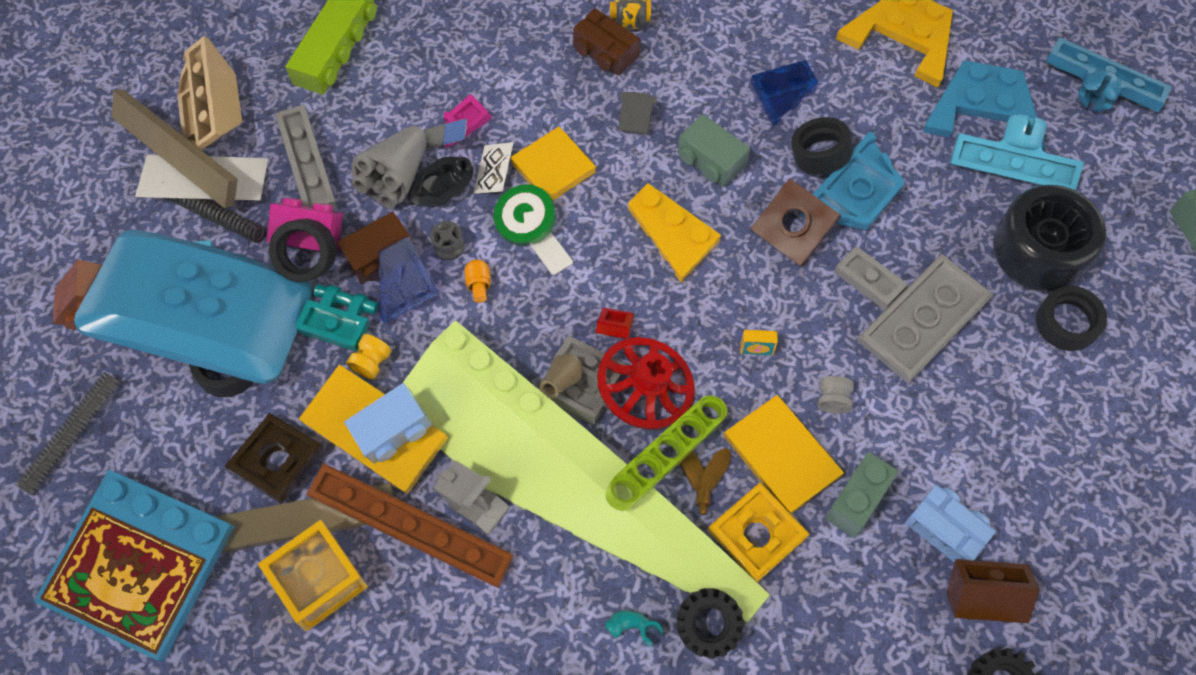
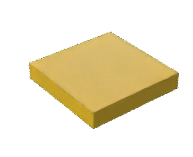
M560 126L510 157L511 164L529 184L543 188L552 200H555L596 173V166Z

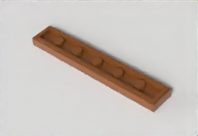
M324 463L306 493L308 497L496 588H499L514 557L513 554Z

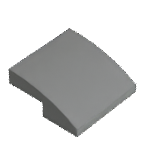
M569 336L553 359L563 354L574 355L582 364V376L577 383L559 393L556 398L549 399L565 412L594 426L606 406L597 386L598 366L605 353ZM614 357L611 358L614 362L627 366L626 363ZM607 368L606 384L620 382L623 375ZM544 376L543 379L540 381V383L537 385V387H536L537 389L540 390V384H541V382L544 380L545 376Z

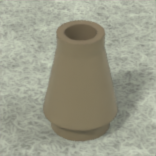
M571 354L556 356L540 384L541 392L548 398H556L559 393L577 383L582 376V364L579 359Z

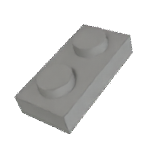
M857 246L836 266L834 273L883 310H886L906 290L908 285Z

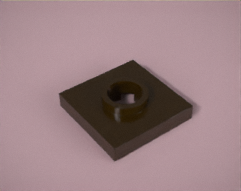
M269 413L227 462L225 468L241 480L279 504H282L325 448L318 441ZM284 451L290 455L279 466L280 470L271 471L267 469L266 461L272 453Z

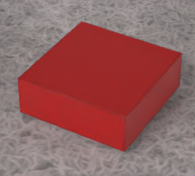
M602 308L597 321L596 333L628 339L634 314Z

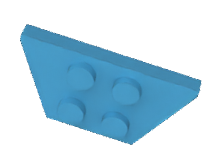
M871 131L853 149L850 160L842 168L834 171L813 194L841 215V218L836 223L837 225L866 231L900 193L905 184L899 172L892 167V161L887 153H881L875 143L876 136ZM799 211V215L806 218L805 214Z

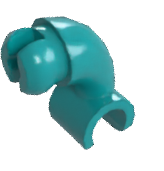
M618 611L612 614V617L605 622L606 630L615 638L620 637L624 630L627 631L631 628L639 629L642 641L649 647H653V643L645 636L647 630L655 629L663 636V630L659 623L650 621L635 611Z

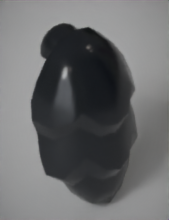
M442 157L432 165L422 169L417 173L416 182L409 194L411 202L419 207L431 205L440 207L451 198L461 195L473 177L471 161L466 157Z

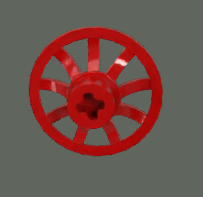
M643 337L619 341L609 348L598 366L597 386L601 398L615 416L629 425L646 430L667 428L687 412L692 405L694 398L692 373L683 358L674 349L660 341ZM645 345L650 346L648 354L639 358L632 346ZM623 349L627 359L633 365H621L611 360V358ZM660 349L675 361L670 363L664 355L658 353V350ZM607 368L617 374L630 375V377L615 384H606ZM681 368L686 385L672 382L670 379L672 373ZM634 387L635 391L622 408L617 405L610 395ZM667 390L676 394L686 395L680 409L671 402ZM642 394L646 396V420L629 414ZM656 396L659 397L664 409L671 414L668 418L656 420Z

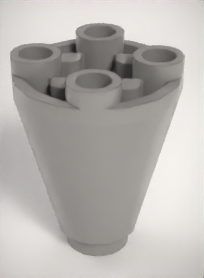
M410 126L358 154L351 164L354 176L352 180L353 187L358 192L366 193L374 200L379 201L387 209H393L397 204L401 203L409 193L426 151L428 138L425 132L416 126Z

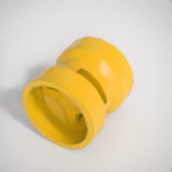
M364 334L358 343V352L350 355L346 365L355 373L369 380H375L380 372L378 364L386 361L392 350L377 337Z

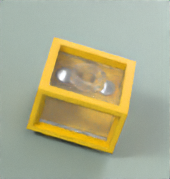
M322 520L313 524L258 563V566L296 624L305 631L312 629L368 588L362 576Z

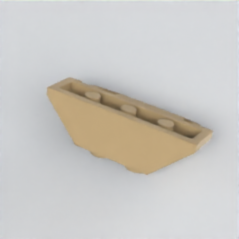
M205 36L184 51L183 61H185V65L180 75L177 94L182 136L200 150L219 140L242 123L236 74L209 38Z

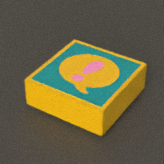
M744 330L740 342V354L774 355L778 343L777 332Z

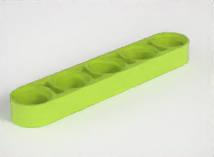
M713 395L702 397L613 477L605 491L608 504L619 511H627L634 507L720 426L727 415L726 404L720 398ZM708 406L713 408L717 412L718 418H708L703 413L702 407ZM689 425L697 431L698 436L696 438L687 437L682 432L681 426ZM667 444L673 447L676 451V457L669 458L663 455L660 451V445ZM641 464L650 466L655 476L653 478L643 477L638 472L637 466ZM617 485L626 486L631 491L632 498L627 500L619 498L614 491V487Z

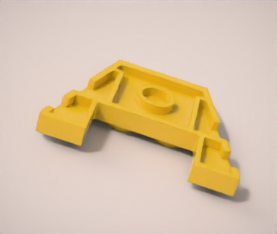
M881 0L838 31L836 39L859 50L872 30L879 32L925 54L926 56L916 70L914 77L939 87L944 74L953 10L932 0Z

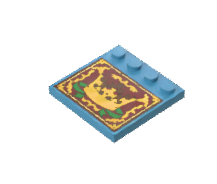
M108 470L34 602L150 658L163 662L235 526L112 470Z

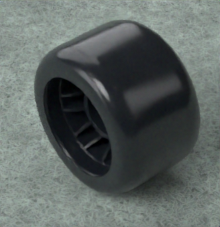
M1041 185L1026 190L1011 203L994 233L993 250L1000 268L1014 282L1035 291L1050 292L1059 287L1073 285L1084 276L1104 248L1106 226L1103 216L1096 205L1080 192L1060 185Z

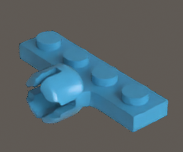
M1061 37L1058 38L1046 60L1047 63L1057 69L1067 71L1083 80V84L1078 92L1079 100L1085 108H1087L1090 101L1095 103L1092 109L1094 112L1110 109L1118 96L1130 99L1144 108H1150L1159 112L1172 88L1170 85Z

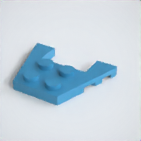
M964 60L927 120L923 132L951 137L955 112L1008 122L1012 115L1018 114L1028 115L1029 119H1035L1037 115L1024 72ZM1043 139L1042 145H1041L1042 151L1045 150V142H1044V139Z

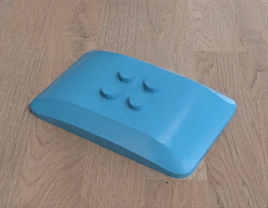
M133 229L121 233L116 239L78 308L74 322L76 329L88 337L252 382L267 384L274 382L281 375L298 332L295 328L296 322L307 300L311 299L312 286L309 281L295 282L288 280L279 274L274 266L248 257L180 238Z

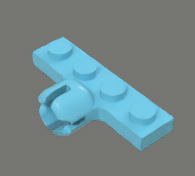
M1018 114L1012 115L1008 119L1004 136L999 142L958 133L949 164L1034 184L1060 185L1076 190L1084 162L1042 151L1041 145L1047 128L1046 122L1037 117L1029 119L1028 115Z

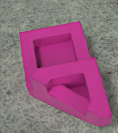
M470 94L452 111L444 112L443 119L445 124L467 119L466 137L486 124L492 117L477 99ZM457 142L445 144L444 146L447 148Z

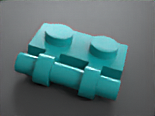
M317 284L314 296L322 298L320 303L307 300L295 325V328L298 330L297 333L357 352L359 349L358 343L370 326L368 318L362 317L361 314L366 312L375 315L378 311L379 303L369 300L367 295L360 293L353 295L343 292L341 287L335 285L327 287ZM337 304H341L344 306H348L349 308L346 312L334 308V306H336Z

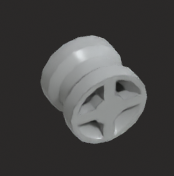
M841 376L822 378L819 382L822 396L818 399V408L823 412L835 414L850 412L853 406V402L850 399V394L854 390L853 381Z

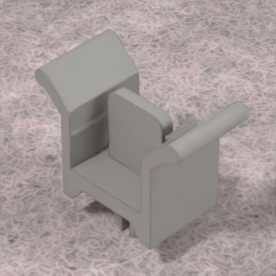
M456 460L448 470L446 469L440 474L437 484L434 486V490L442 495L450 509L474 523L487 535L492 532L510 508L497 495L485 489L491 481L488 476L482 477Z

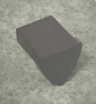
M620 92L622 107L618 130L649 134L653 104H656L657 97L639 92Z

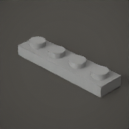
M300 105L275 113L301 200H303L302 204L313 207L314 203H326L333 205V209L338 208L305 106Z

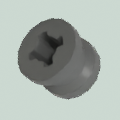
M443 221L433 227L430 238L435 254L443 260H454L461 256L465 249L461 228L451 221ZM449 242L453 243V244L446 245V246L444 245L445 243H449Z

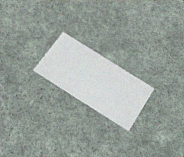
M159 155L146 156L135 197L212 199ZM209 156L238 179L235 200H261L268 159Z

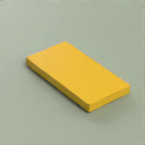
M339 364L302 413L299 420L394 486L409 494L446 442L448 436L434 426L426 429L427 432L422 438L414 442H406L397 448V453L384 462L378 461L374 464L364 456L344 421L385 394Z

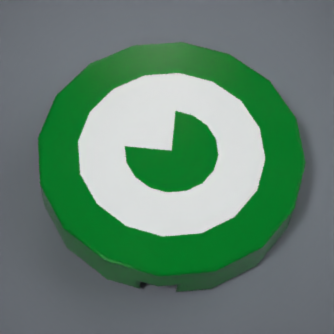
M521 184L510 188L500 196L494 207L493 220L497 231L507 242L517 246H525L524 244L541 242L550 234L556 223V210L552 198L543 188L533 184Z

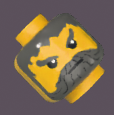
M651 0L610 1V18L616 19V23L627 30L643 29L646 22L651 21Z

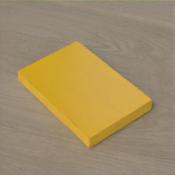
M778 395L724 432L723 437L764 487L790 514L804 506L844 474Z

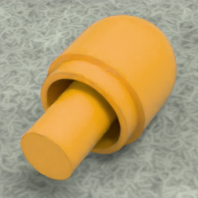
M474 259L465 266V285L470 292H473L474 302L482 303L487 300L486 291L490 288L491 284L490 268L485 261Z

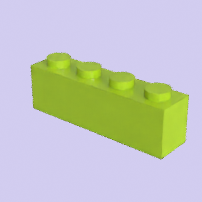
M327 0L285 66L293 85L324 95L327 88L335 83L337 72L342 64L348 62L351 49L355 43L362 39L367 23L375 18L377 5L374 0Z

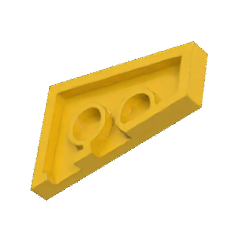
M649 183L628 203V210L646 235L655 243L660 255L672 267L680 283L721 240V235Z

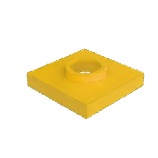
M760 482L708 527L709 533L757 583L810 535ZM751 523H761L769 530V542L763 547H753L754 544L750 543L744 536L745 528Z

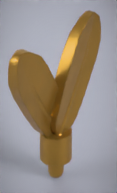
M727 448L717 451L705 470L694 451L680 463L689 483L696 491V506L699 507L701 515L706 514V508L710 506V492L718 484L730 463L731 454Z

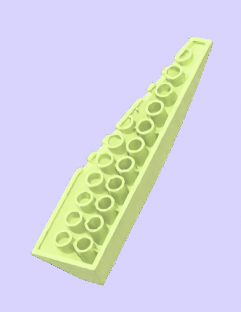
M456 320L430 344L403 382L413 392L432 422V426L448 436L440 450L451 460L460 462L482 477L488 476L491 481L485 489L493 494L511 501L512 504L542 517L543 520L555 526L558 525L582 540L640 567L641 570L653 576H658L684 592L692 593L704 588H713L725 592L741 608L745 623L749 622L770 596L750 575L655 488L627 511H619L611 507L606 501V488L613 477L627 464ZM617 485L614 487V491L619 498L624 500L632 498V493L626 486Z

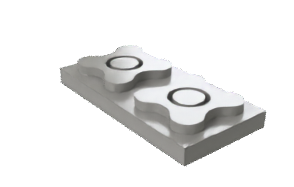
M941 254L859 335L857 341L909 384L991 299L993 294Z

